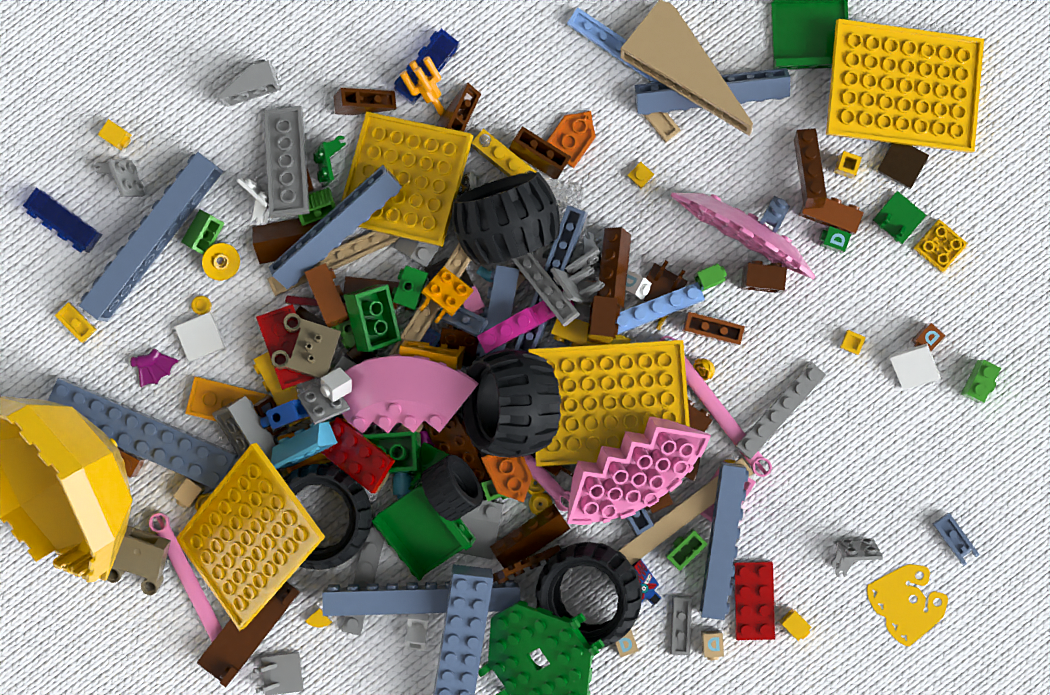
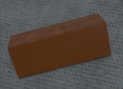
M294 218L252 227L253 246L259 264L275 262L320 220L302 226L300 219Z

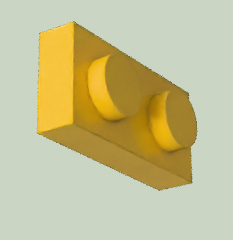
M68 302L55 314L57 319L81 343H84L97 330L71 302Z

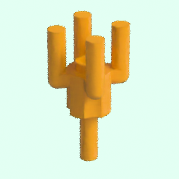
M429 56L424 58L423 62L432 76L425 75L415 60L411 61L409 66L418 79L416 86L407 71H403L399 75L411 95L416 96L421 93L425 102H432L441 117L445 109L438 99L441 96V92L436 85L441 80V75Z

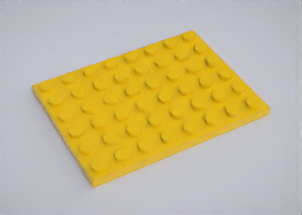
M836 20L826 135L967 153L975 152L984 39L852 20Z
M683 340L528 350L529 353L546 359L547 363L552 366L559 383L558 388L561 395V417L557 427V434L553 437L550 445L535 452L536 467L577 464L578 461L596 463L601 446L620 449L625 431L644 434L649 417L668 419L690 427Z
M253 443L248 447L176 537L183 551L239 631L252 621L325 538L319 527L257 443Z

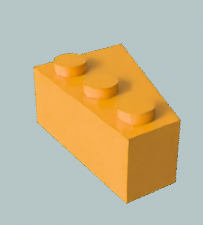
M405 340L400 345L399 354L401 356L414 357L415 355L426 357L430 361L445 363L447 367L457 371L462 369L465 347L459 346V350L448 349V345L441 344V348L429 346L427 342Z

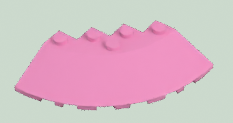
M703 193L671 194L673 199L701 222L714 226L724 235L738 240L746 248L762 254L770 262L782 263V267H787V269L811 279L815 278L814 273L798 249L791 244L792 240L784 235L780 236L772 232L766 224H760L757 216L751 213L747 215L742 210L721 202V199L714 194H711V196Z
M397 354L387 357H374L353 365L344 371L352 379V392L343 396L350 410L343 412L342 415L348 423L362 434L373 422L389 433L398 421L413 433L423 421H426L440 432L479 383L460 370L455 371L447 367L445 363L430 361L429 358L414 355V357Z
M649 417L644 434L625 431L620 449L601 446L596 463L577 462L572 477L567 524L590 525L592 522L601 521L607 523L619 517L624 519L636 514V511L646 506L651 507L659 502L660 497L677 488L682 483L681 479L693 470L694 463L698 457L701 458L711 435L668 419Z

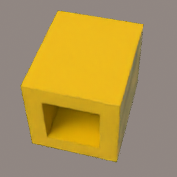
M109 119L97 134L119 150L129 145L132 136Z
M843 151L838 157L833 173L852 179L857 174L862 157Z
M793 608L779 621L798 641L805 639L812 628Z

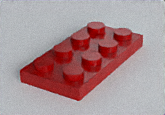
M293 304L256 317L270 358H272L274 352L283 350L291 359L300 330L295 333L288 332L284 328V318L290 313L296 314ZM293 318L289 319L287 325L290 328H294L298 325V321ZM278 355L275 358V363L278 365L286 362V358L283 355ZM274 367L282 390L316 379L288 369L280 370Z
M336 417L331 428L338 443L321 451V453L370 493H376L395 460L342 418Z
M734 562L736 640H775L773 562Z

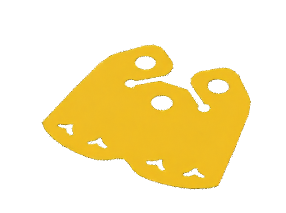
M905 565L867 586L869 601L875 612L886 618V627L889 633L899 643L908 647L944 617L948 604L946 594L934 591L929 594L928 612H924L926 597L919 588L906 585L907 581L920 586L927 585L930 570L925 566ZM918 571H921L924 574L921 580H918L915 577V574ZM872 590L877 591L876 597H874ZM911 595L917 596L916 603L909 601ZM936 598H939L942 601V604L939 607L933 604V601ZM878 603L883 604V610L881 609V606L878 605ZM892 623H894L895 625H898L897 628H896V630H895V627L892 625ZM901 635H907V641Z

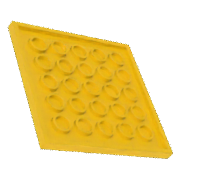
M366 112L341 202L384 165L396 177L402 188L396 196L387 200L381 209L376 210L368 221L358 227L443 247L452 216L453 200L457 198L473 135L462 131Z

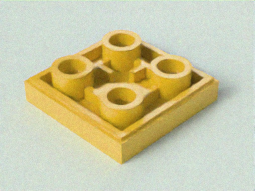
M938 219L913 249L943 273L968 243Z

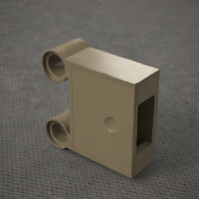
M290 313L284 318V328L290 333L300 330L291 359L285 351L278 350L272 355V365L276 369H288L321 380V377L328 374L341 331L301 319L299 315ZM289 319H296L298 325L290 328L287 325ZM278 355H283L286 358V362L278 365L275 363V358Z
M127 525L126 533L107 581L116 583L125 572L144 577L145 579L141 583V590L147 595H154L164 581L162 574L171 540Z

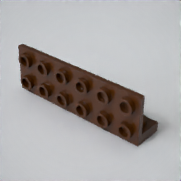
M457 413L453 415L440 432L426 421L422 422L437 449L463 459L473 470L480 484L491 479L476 447L472 445L471 439L467 435Z
M286 581L252 621L240 631L230 619L197 661V664L217 678L220 684L226 688L292 604L300 591Z

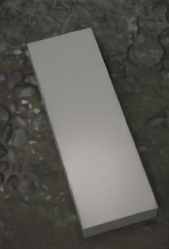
M672 596L671 655L690 656L692 597Z

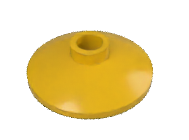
M227 243L213 244L204 252L202 257L204 272L210 278L218 281L233 277L240 266V256L237 250ZM222 257V262L217 263V258Z

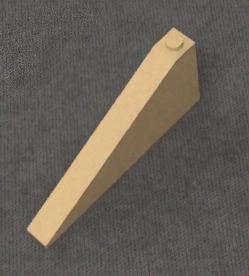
M659 0L621 47L620 58L750 136L753 128L752 121L678 10L670 2Z

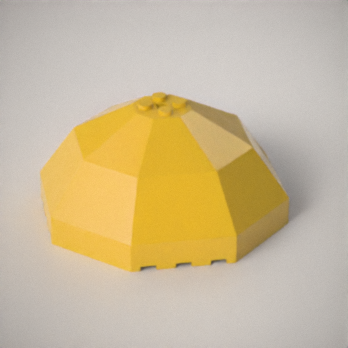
M0 396V520L3 523H9L13 528L11 533L19 543L24 541L29 547L27 552L35 562L55 551L58 555L53 560L55 568L63 569V571L82 577L88 583L95 582L98 579L106 581L126 533L132 505L125 462L117 448V443L114 439H109L102 430L71 406L46 400Z

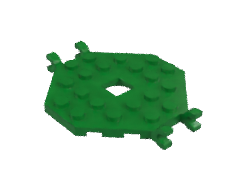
M520 600L491 617L488 661L482 664L478 674L482 677L491 670L494 671L504 685L500 692L495 695H590L589 684L592 679V659L605 645L601 639L589 645L578 629L581 626L580 623L586 620L582 613L573 618L565 616L560 618L553 615V612L540 607L537 609L530 607L527 602ZM539 648L550 664L544 667L537 665L532 660L530 652Z

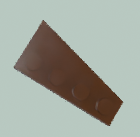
M556 545L494 573L493 582L497 581L498 584L509 580L508 576L511 574L516 577L525 573L524 568L530 567V570L541 566L540 561L544 559L547 563L555 553L561 550L560 546Z

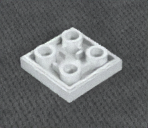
M211 312L175 326L188 362L195 361L225 348Z
M927 343L890 355V360L903 390L941 379Z

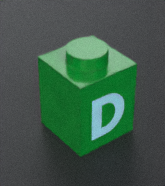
M829 226L826 230L823 229L820 234V246L842 254L846 251L851 234Z

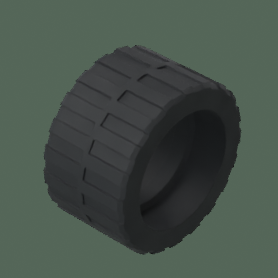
M452 454L448 455L422 473L421 482L425 496L433 509L444 519L456 521L482 504L483 493L481 485L473 470L460 457Z

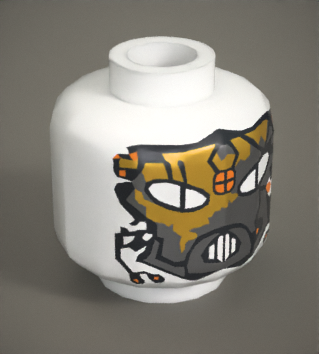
M472 171L464 172L457 195L460 196L476 187H480L479 176L475 175Z

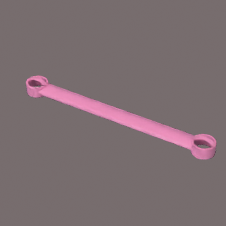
M664 336L659 341H665L664 338L671 339L672 341L675 339L671 336ZM685 357L686 383L736 446L746 434ZM759 451L751 459H748L741 452L751 465L755 475L765 477L771 472L772 465L770 461L764 458ZM759 460H764L768 463V471L763 468ZM755 463L758 466V468L763 472V474H759L756 471Z
M531 454L523 456L533 478L555 500L556 507L560 511H568V507L561 503V497L569 501L571 491H565L542 466L536 467V460Z
M156 513L149 519V526L156 532L157 536L171 540L167 555L211 642H213L221 632L222 627L170 527L169 517L164 513ZM160 515L164 517L166 521V526L164 525V522L161 519ZM154 517L157 518L162 530H158L153 526Z

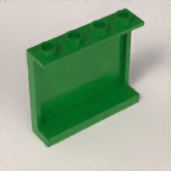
M772 0L770 4L773 69L832 68L836 20H848V0Z
M422 483L377 513L372 520L376 530L381 532L387 544L396 551L399 559L407 565L411 574L419 581L422 580L425 574L458 552L471 548L476 540L461 518L456 521H449L441 517L433 509L425 496Z

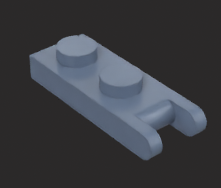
M774 196L759 223L763 225L766 222L774 227L772 232L776 233L790 205L784 199Z
M462 307L452 317L446 313L441 321L475 337L480 335L489 323L486 318Z
M946 513L932 523L963 566L967 565L963 557L970 552L975 557L979 556L978 551L950 513Z

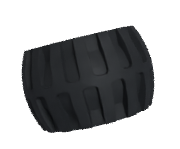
M539 172L521 173L501 178L476 187L453 200L452 218L455 234L466 255L476 265H488L520 257L550 244L559 236L560 214L558 204L549 184Z
M502 350L481 356L468 367L467 375L479 384L463 403L462 415L466 426V433L470 437L472 445L478 448L479 451L497 457L515 458L533 454L551 444L553 437L557 434V427L561 417V395L559 394L558 380L553 372L554 369L547 363L546 359L525 351Z
M328 464L306 465L293 470L283 477L295 496L308 485H323L334 489L341 495L349 509V525L345 536L339 543L325 548L316 547L299 567L324 570L337 567L350 560L364 545L371 528V504L363 486L339 467Z
M580 542L561 549L544 565L535 590L536 608L540 607L553 612V615L560 618L563 616L573 618L567 612L561 600L560 587L564 574L570 568L581 565L597 568L607 574L615 585L618 595L617 611L612 619L602 624L582 622L578 629L589 645L601 639L605 645L604 647H607L623 638L636 622L641 609L642 587L634 566L626 559L627 557L621 552L603 543Z

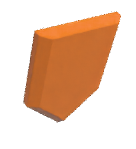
M591 111L564 115L547 140L548 143L571 156L567 165L575 168L596 137Z
M489 454L482 457L481 459L497 493L524 503L533 478L524 457L506 458Z

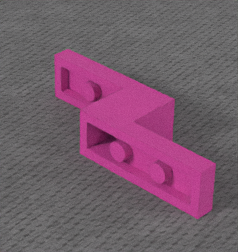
M543 300L481 333L477 338L485 353H489L515 337L525 334L555 317V314Z

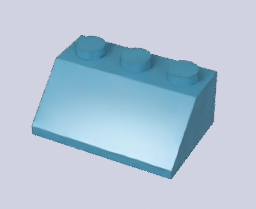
M320 422L316 425L311 423L309 429L298 430L294 432L295 436L279 440V444L272 449L271 463L276 470L292 467L337 444L338 442L329 422Z

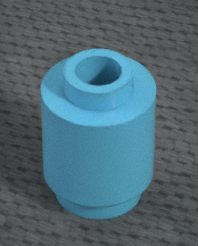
M409 473L394 474V477H392L393 495H397V499L410 491L408 489L411 486L412 476Z

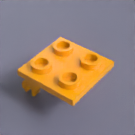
M443 267L422 290L421 293L427 299L419 310L423 312L431 300H433L443 308L434 321L438 324L446 313L452 317L474 290L447 268Z

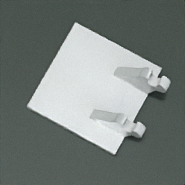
M239 178L237 182L256 198L251 221H255L257 218L258 222L256 225H266L269 221L268 192L262 191L260 189L261 185L254 179Z

